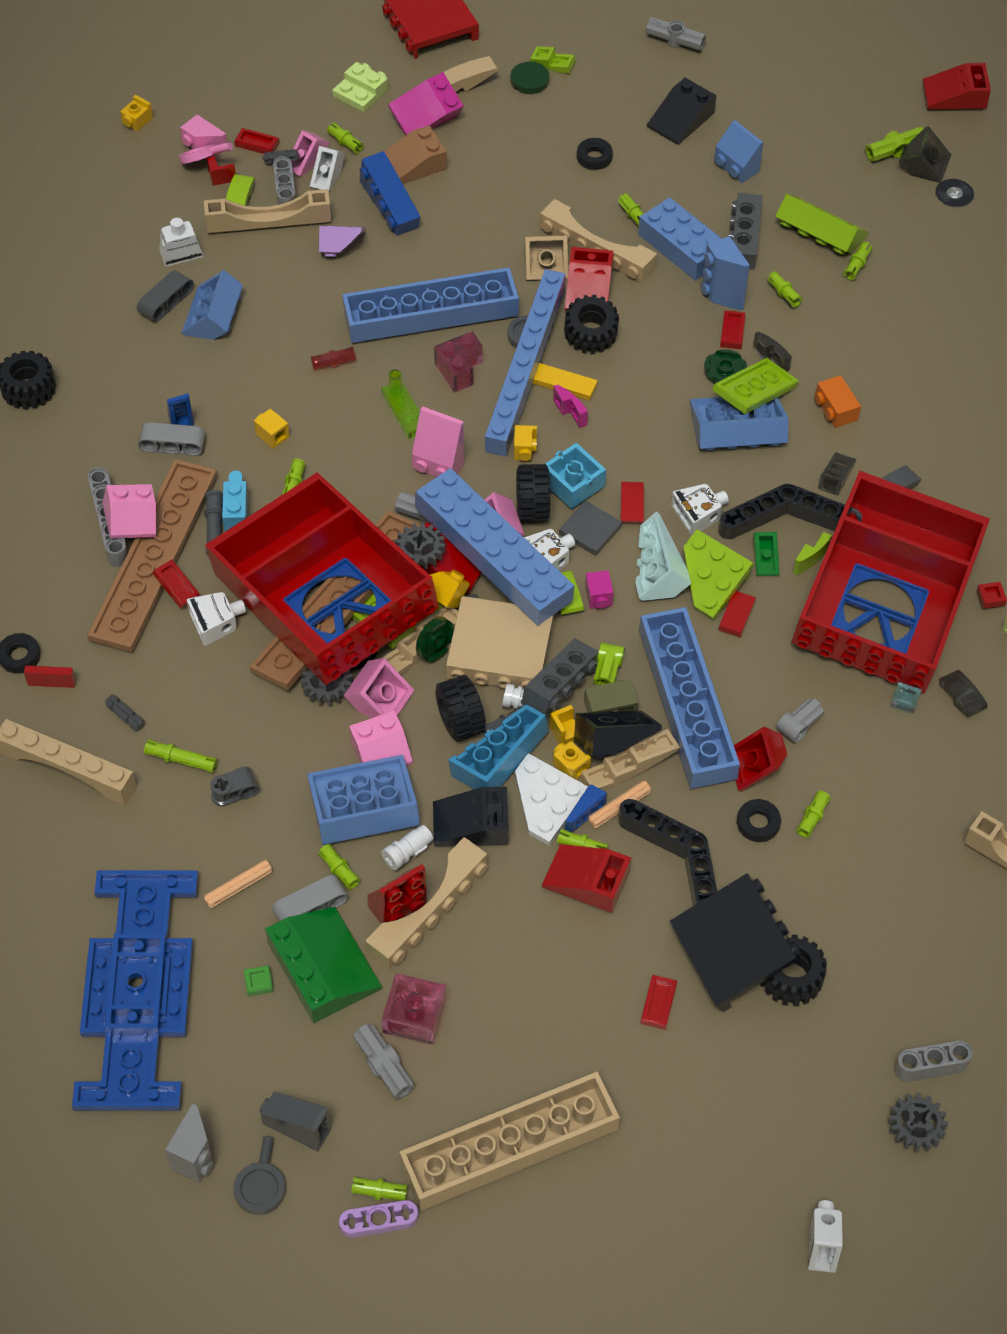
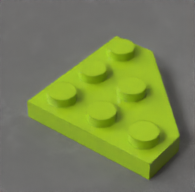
M696 529L684 545L693 603L697 611L715 620L752 570L754 564Z

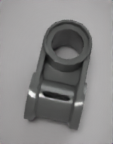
M245 766L216 776L210 783L212 801L221 807L243 799H249L260 790L250 767Z

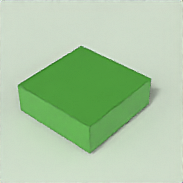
M269 965L244 969L248 996L273 992Z

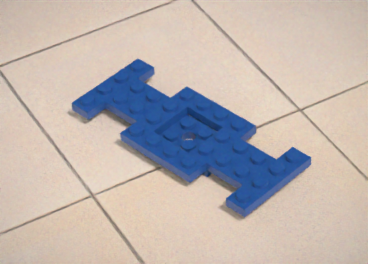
M97 870L95 896L119 897L117 926L114 938H90L80 1035L81 1037H105L101 1082H74L73 1111H180L181 1081H156L160 1037H186L193 940L192 938H168L171 898L197 897V870ZM134 978H141L143 980L142 984L138 987H131L129 982Z

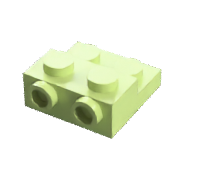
M355 62L344 72V80L332 90V94L343 102L365 112L388 91V78L382 71L375 72L371 70L370 66L366 63L360 64Z

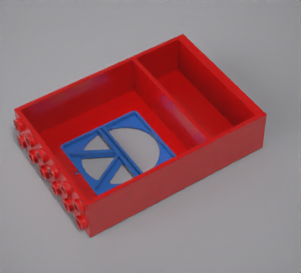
M859 470L800 615L791 643L802 649L819 653L823 657L840 661L844 665L861 669L867 674H874L891 683H897L908 687L912 691L925 694L938 665L990 518ZM850 507L861 512V522L857 521L858 519L855 518V514L851 513L850 516L848 515ZM879 579L892 582L902 588L910 597L915 610V618L850 594L849 591L859 583L867 580ZM844 603L867 611L848 623L844 616ZM878 615L885 643L880 644L860 637L854 633V630ZM889 619L909 626L911 628L910 631L901 639L894 640Z
M318 472L205 544L215 575L243 601L325 686L339 678L340 675L352 667L357 666L359 662L376 653L378 649L395 640L400 634L414 627L416 623L433 614L439 608L433 578ZM332 577H351L362 581L309 618H305L303 614L304 598L308 591L317 583ZM371 589L376 598V605L370 606L353 602L352 600ZM342 608L371 614L345 632ZM333 614L335 633H326L314 627Z

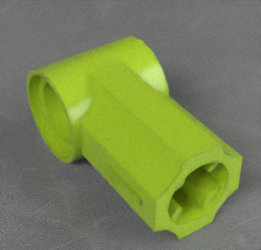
M601 642L593 684L605 685L615 682L618 667L622 665L625 647Z

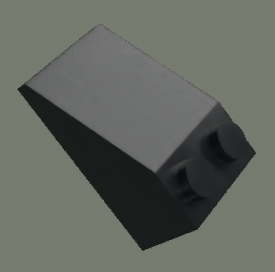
M685 77L671 89L647 123V127L679 145L715 113L717 95Z
M642 710L576 713L574 741L583 750L591 754L592 757L605 758L606 755H615L662 730V725Z

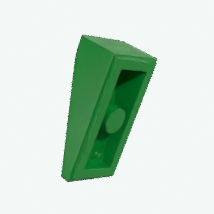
M754 532L752 538L756 577L779 576L777 532Z

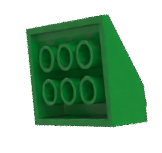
M335 907L287 917L265 928L267 943L313 1024L382 989V985Z

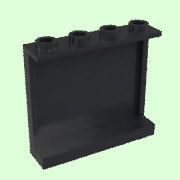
M748 873L670 920L715 1006L722 1012L732 1007L729 1003L730 1001L791 964L802 965L798 957L802 955L801 951L794 941L789 942L786 936L789 934L786 925L782 920L777 921L774 915L777 912L774 904L770 899L765 900L762 894L765 891L763 885L758 878L753 879Z

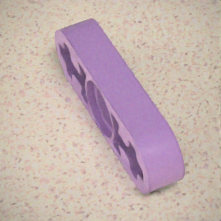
M408 1200L349 1209L341 1214L339 1226L342 1234L349 1238L408 1229L417 1223L418 1209L413 1202ZM408 1209L409 1213H413L409 1215L408 1220H404L403 1216H399L402 1215V1210ZM390 1211H394V1223H391ZM375 1213H383L387 1220L383 1225L378 1226L371 1222V1217ZM364 1215H366L367 1226H368V1227H365V1228H364V1222H363V1216H364ZM354 1218L355 1222H359L355 1224L354 1229H350L349 1225H345L348 1224V1219Z

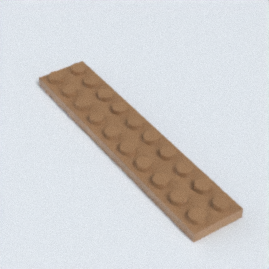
M177 459L174 460L155 498L156 536L135 538L87 635L89 641L133 652L163 589V586L152 573L156 568L170 560L176 562L205 502L204 495L207 491L211 490L216 480V469Z
M387 511L375 524L394 543L395 539H398V532L404 533L405 526L412 529V524L415 523L417 527H420V524L390 511ZM351 577L328 578L304 604L303 614L305 618H309L362 581ZM369 589L352 601L364 604L373 591ZM342 608L344 626L352 618L355 610ZM333 614L314 627L326 633H335ZM276 636L250 665L251 673L289 690L302 675V671H306V666Z

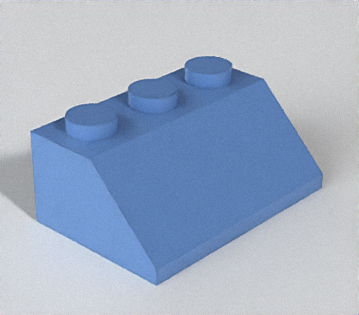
M730 236L708 243L706 253L704 254L705 264L702 270L703 282L701 283V290L703 294L707 295L712 303L736 310H743L749 263Z
M225 270L200 284L195 292L181 333L184 336L211 340L221 335H226L231 327V319L236 313L235 307L241 298L240 292L243 284Z

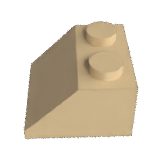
M567 235L524 237L526 280L542 279L545 269L565 273V278H568Z

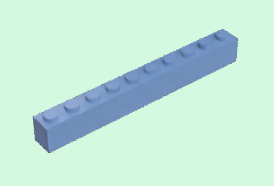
M544 270L485 435V452L507 457L515 434V425L519 423L565 292V273Z

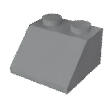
M192 1103L165 1151L172 1171L200 1183L204 1176L207 1177L210 1174L214 1162L198 1106Z

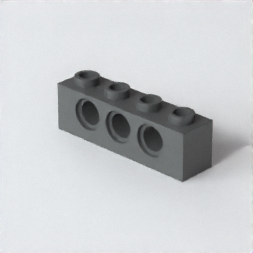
M738 193L737 201L732 203L731 213H735V216H731L730 228H734V231H729V236L749 263V269L755 270L763 195Z
M574 638L525 686L521 704L524 706L527 704L546 716L551 711H555L564 698L567 699L576 686H580L584 682L585 677L596 670L598 665L596 659L599 651Z

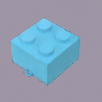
M578 443L573 444L563 452L559 450L553 459L545 463L549 468L550 490L571 509L605 487L606 469Z

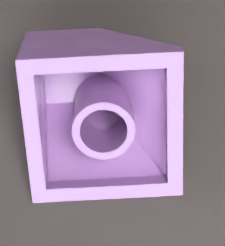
M320 226L319 252H324V256H337V253L343 252L365 232V227Z

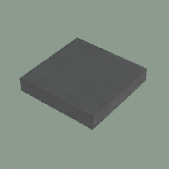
M584 501L559 529V535L571 534L576 545L596 556L622 527V521Z

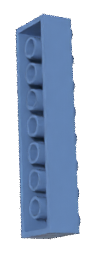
M510 267L342 294L343 311L351 343L519 316V297Z
M451 468L416 491L415 508L436 529L440 530L465 557L537 626L572 602L575 585Z
M687 608L642 615L639 633L673 737L680 746L678 752L690 789L737 780L740 763Z

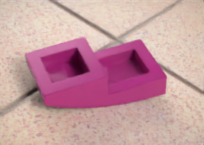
M558 384L554 385L553 401L562 415L571 413L579 428L587 426L588 411L582 402L567 389Z

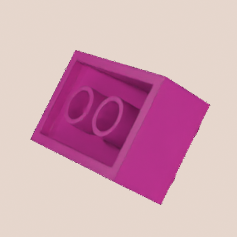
M442 72L425 80L388 104V107L404 134L407 135L411 131L429 125L431 128H434L457 117L463 108V104L446 75Z

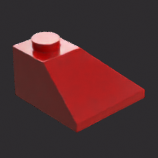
M763 726L734 745L740 763L736 780L738 790L742 792L779 769L788 755L782 734Z

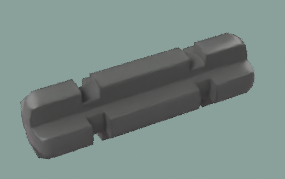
M297 149L265 152L263 160L265 164H273L277 157L285 156L291 159V162L298 161L300 154Z
M112 694L105 700L106 706L111 711H114L126 724H130L129 726L133 730L139 731L144 726V720L139 715H135V712L123 701L120 702L116 695Z

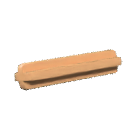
M646 781L639 782L589 815V823L593 828H598L619 814L620 804L624 800L634 799L639 801L651 792L650 785Z
M267 860L254 865L205 894V903L209 908L220 904L272 872L271 865Z

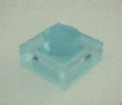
M899 682L891 706L914 713L922 689Z

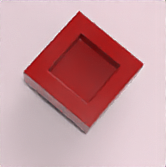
M1001 582L978 585L977 592L983 609L1006 606L1007 598Z

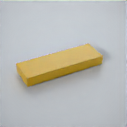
M539 363L532 384L552 390L554 385L558 384L576 397L590 401L598 385V380Z

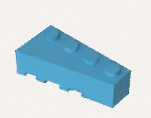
M526 704L502 721L500 727L485 733V737L476 744L471 743L465 747V751L459 756L454 755L448 759L451 776L472 789L501 787L527 754L548 733L546 715Z

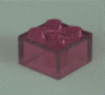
M395 973L382 1017L383 1033L434 1044L446 1001V985Z

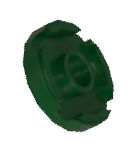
M523 62L511 70L510 82L513 88L520 89L522 93H539L543 91L545 86L549 85V72L545 66L537 62Z
M718 350L715 354L707 356L704 362V374L713 384L747 368L746 360H743L739 353L732 350Z
M439 616L429 621L418 636L416 642L417 655L428 662H434L445 655L448 650V643L452 642L454 624L447 618Z

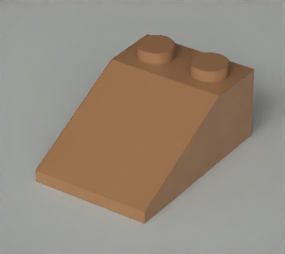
M430 125L411 131L385 151L402 184L447 169V151Z

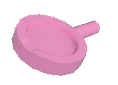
M231 142L219 145L209 144L180 154L179 158L181 164H186L217 153L230 151L233 149V145Z

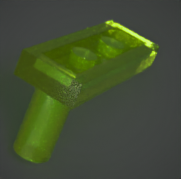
M393 369L388 373L389 385L381 387L382 395L408 439H411L416 435L420 411L402 383L401 372Z

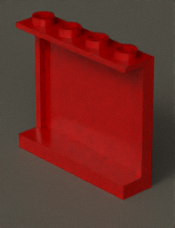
M384 0L382 5L383 14L388 16L392 28L397 30L399 39L404 41L407 51L411 52L415 59L418 58L419 48L463 34H467L471 41L479 39V23L463 0Z

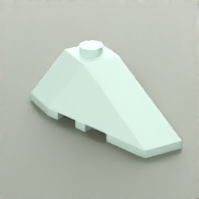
M655 512L640 525L638 547L641 549V558L637 560L640 573L636 577L635 584L639 599L642 601L674 598L691 584L687 567L660 514Z

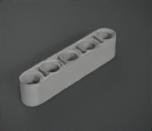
M94 468L88 473V480L108 562L114 567H121L128 554L125 539L110 538L102 504L106 485H111L109 475L104 468Z

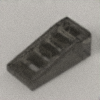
M835 452L820 476L818 488L822 491L839 495L856 463V459Z

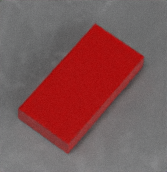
M245 128L240 130L234 141L235 147L262 154L275 151L280 143L279 137Z
M724 311L720 347L742 348L746 313Z
M173 560L168 561L153 571L152 574L180 609L187 605L186 599L200 596L199 592Z
M736 591L725 610L719 625V631L741 637L755 604L756 597Z
M25 666L24 675L28 686L75 688L76 678L73 668Z
M652 975L640 1024L666 1030L677 980Z

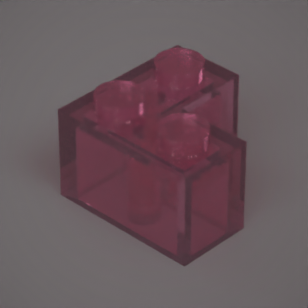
M473 331L434 346V364L455 393L472 386L473 366L483 363V345Z

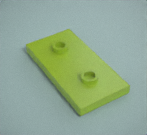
M765 358L715 383L712 391L742 413L747 414L796 388L799 380L770 359Z

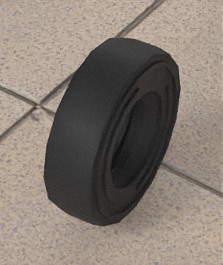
M588 138L578 145L577 160L584 168L599 170L607 167L612 161L613 149L606 140ZM595 150L601 152L602 155L600 157H591L587 153Z
M15 633L7 636L0 642V665L6 671L14 674L24 673L25 666L37 665L40 659V648L37 641L31 635ZM24 647L28 650L24 658L15 660L10 657V652L14 648Z
M754 799L742 805L738 811L736 822L738 830L745 838L754 842H765L774 838L778 833L781 816L779 810L771 802ZM756 813L765 815L768 819V824L762 828L754 827L749 820L751 815Z

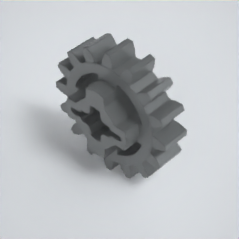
M413 523L412 529L405 526L404 533L398 532V539H395V544L419 566L423 565L425 569H428L429 563L435 566L436 559H443L442 553H445V538L441 536L440 530L434 531L433 525L425 528L424 523L420 527Z
M307 667L306 671L301 673V688H303L304 695H309L311 702L318 699V705H321L323 701H327L328 706H331L332 700L340 703V696L344 697V694L353 682L350 669L326 686Z
M921 1093L917 1094L916 1099L907 1094L905 1101L899 1098L896 1106H893L890 1111L892 1116L889 1117L888 1124L893 1125L890 1129V1134H898L896 1142L899 1143L903 1140L905 1142L904 1149L906 1150L912 1145L915 1152H918L921 1146L928 1152L931 1144L937 1147L940 1139L945 1137L946 1132L944 1130L947 1128L948 1122L943 1119L946 1116V1112L938 1111L940 1107L939 1102L934 1105L930 1103L931 1096L923 1100ZM901 1115L903 1116L902 1120L905 1122L904 1127L901 1124ZM931 1119L935 1122V1130L933 1129L934 1125L931 1123Z

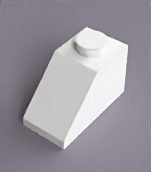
M319 146L310 187L321 190L328 189V192H330L341 173L346 152Z

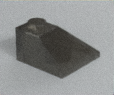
M927 126L904 147L899 162L911 176L939 183L942 181L951 153L931 128Z

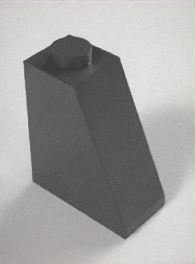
M275 1091L270 1099L266 1098L261 1105L260 1113L263 1125L317 1152L331 1131L329 1110L324 1106Z

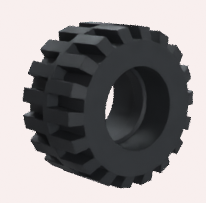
M592 294V297L583 295V299L578 297L575 299V303H570L565 315L564 335L565 338H568L569 345L574 344L575 350L581 349V353L585 354L587 351L595 354L597 350L601 353L604 352V348L609 349L611 344L615 342L618 332L619 314H617L616 306L612 307L613 303L610 300L606 302L605 297L597 298V295ZM592 320L600 323L602 326L588 328L581 323Z
M20 351L21 353L18 354L15 352L11 354V357H6L4 362L0 363V390L3 399L10 406L14 405L18 409L20 407H23V409L32 407L34 409L37 408V405L42 406L46 404L45 401L52 398L51 394L55 393L56 387L49 359L43 357L41 353L35 354V351Z
M546 464L518 465L516 470L517 515L520 522L548 521L550 517L549 468Z
M461 675L436 684L435 694L438 709L448 733L455 741L485 731L486 719L483 705L475 685L467 675Z
M792 934V938H788L790 943L794 941L801 951L802 955L798 956L802 963L800 967L805 970L806 975L795 978L787 976L780 971L760 983L762 987H765L764 992L767 995L772 994V1000L775 1002L782 1000V1005L788 1006V1002L793 1003V1006H799L801 1001L803 1004H807L810 998L815 999L818 991H821L826 975L827 961L826 958H823L824 952L822 949L817 950L818 944L814 941L809 943V938L803 936V939H799L798 935Z

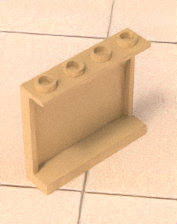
M462 596L446 664V678L452 679L461 675H467L472 682L478 685L487 684L506 689L508 683L515 685L516 688L522 686V689H524L544 667L554 615L537 626L515 604Z

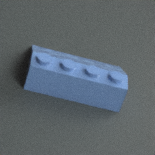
M722 397L690 399L694 430L700 449L714 450L717 447L734 449L738 446L746 445L748 447H758L760 444L778 446L781 443H788V416L778 397L747 414L742 413Z
M403 755L307 773L322 845L420 825L418 805Z

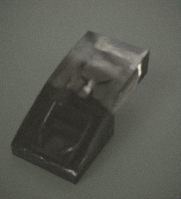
M756 332L753 348L762 360L765 358L771 359L786 372L790 371L792 356L771 337L761 332Z
M960 670L939 678L940 687L953 697L954 706L967 717L988 708V704L979 690Z

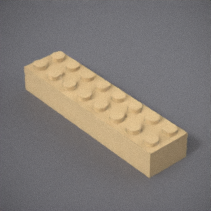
M597 1071L399 1151L400 1164L419 1209L423 1211L619 1130L620 1116Z

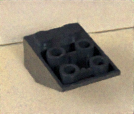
M507 786L480 787L433 801L434 846H456L464 837L475 845L508 844Z

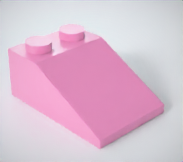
M422 406L412 450V468L438 477L449 468L458 474L464 464L463 421Z

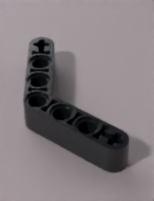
M786 483L724 512L720 517L718 533L724 539H733L785 514L835 531L845 504ZM850 507L848 515L850 516L851 513L855 514V518L858 519L857 521L861 522V512Z
M626 799L620 804L618 815L620 827L685 860L693 906L717 892L708 840L703 833L637 800ZM648 824H654L655 827H650ZM669 835H676L677 838H672ZM691 846H698L700 848L694 849ZM699 867L703 868L704 870L698 871L695 868ZM704 889L707 890L708 893H702L699 890Z

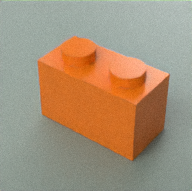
M841 375L817 383L816 393L814 394L815 401L822 407L826 419L831 421L835 428L858 421L861 405Z

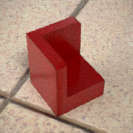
M215 156L207 157L208 172L212 185L230 183L234 174H236L234 164L218 167Z

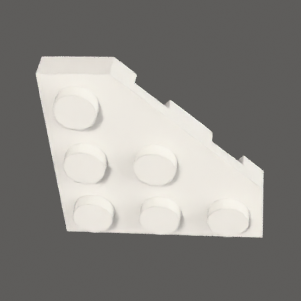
M528 753L515 770L527 829L530 836L550 846L560 833V830L564 828L567 817L588 786Z

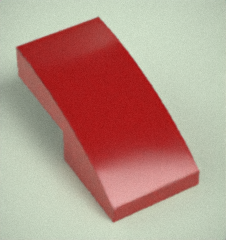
M621 482L622 524H642L644 522V482Z

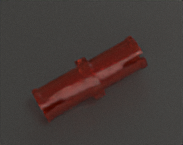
M353 346L338 351L329 350V353L317 356H310L314 370L331 365L337 367V364L356 360Z

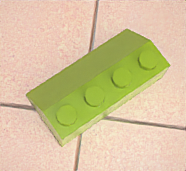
M790 194L785 195L775 216L781 219L780 223L789 228L793 225L799 228L797 232L807 237L811 234L816 237L815 241L825 246L829 243L834 246L833 250L843 255L845 252L853 253L869 233Z

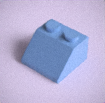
M734 120L716 145L714 161L718 166L730 173L732 177L743 183L760 172L763 141Z

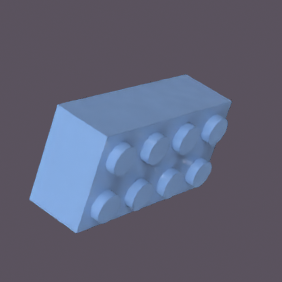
M670 197L639 218V236L695 281L703 276L702 270L705 264L704 254L706 253L707 244L722 238Z

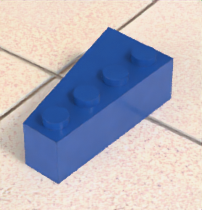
M385 151L363 158L361 168L359 169V182L387 221L388 227L394 231L396 236L419 228L421 216Z

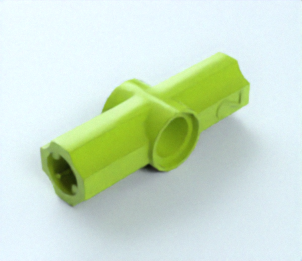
M917 127L900 134L898 131L889 132L883 140L866 145L865 152L868 160L874 162L891 155L895 158L902 157L907 153L908 149L926 143L925 130L922 127Z

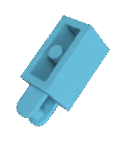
M232 471L229 474V481L223 482L222 519L224 532L248 517L246 481H243L240 471Z

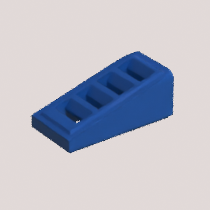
M188 393L167 399L170 424L194 425Z
M592 784L589 785L567 817L565 830L573 833L586 822L589 815L606 804L607 793Z

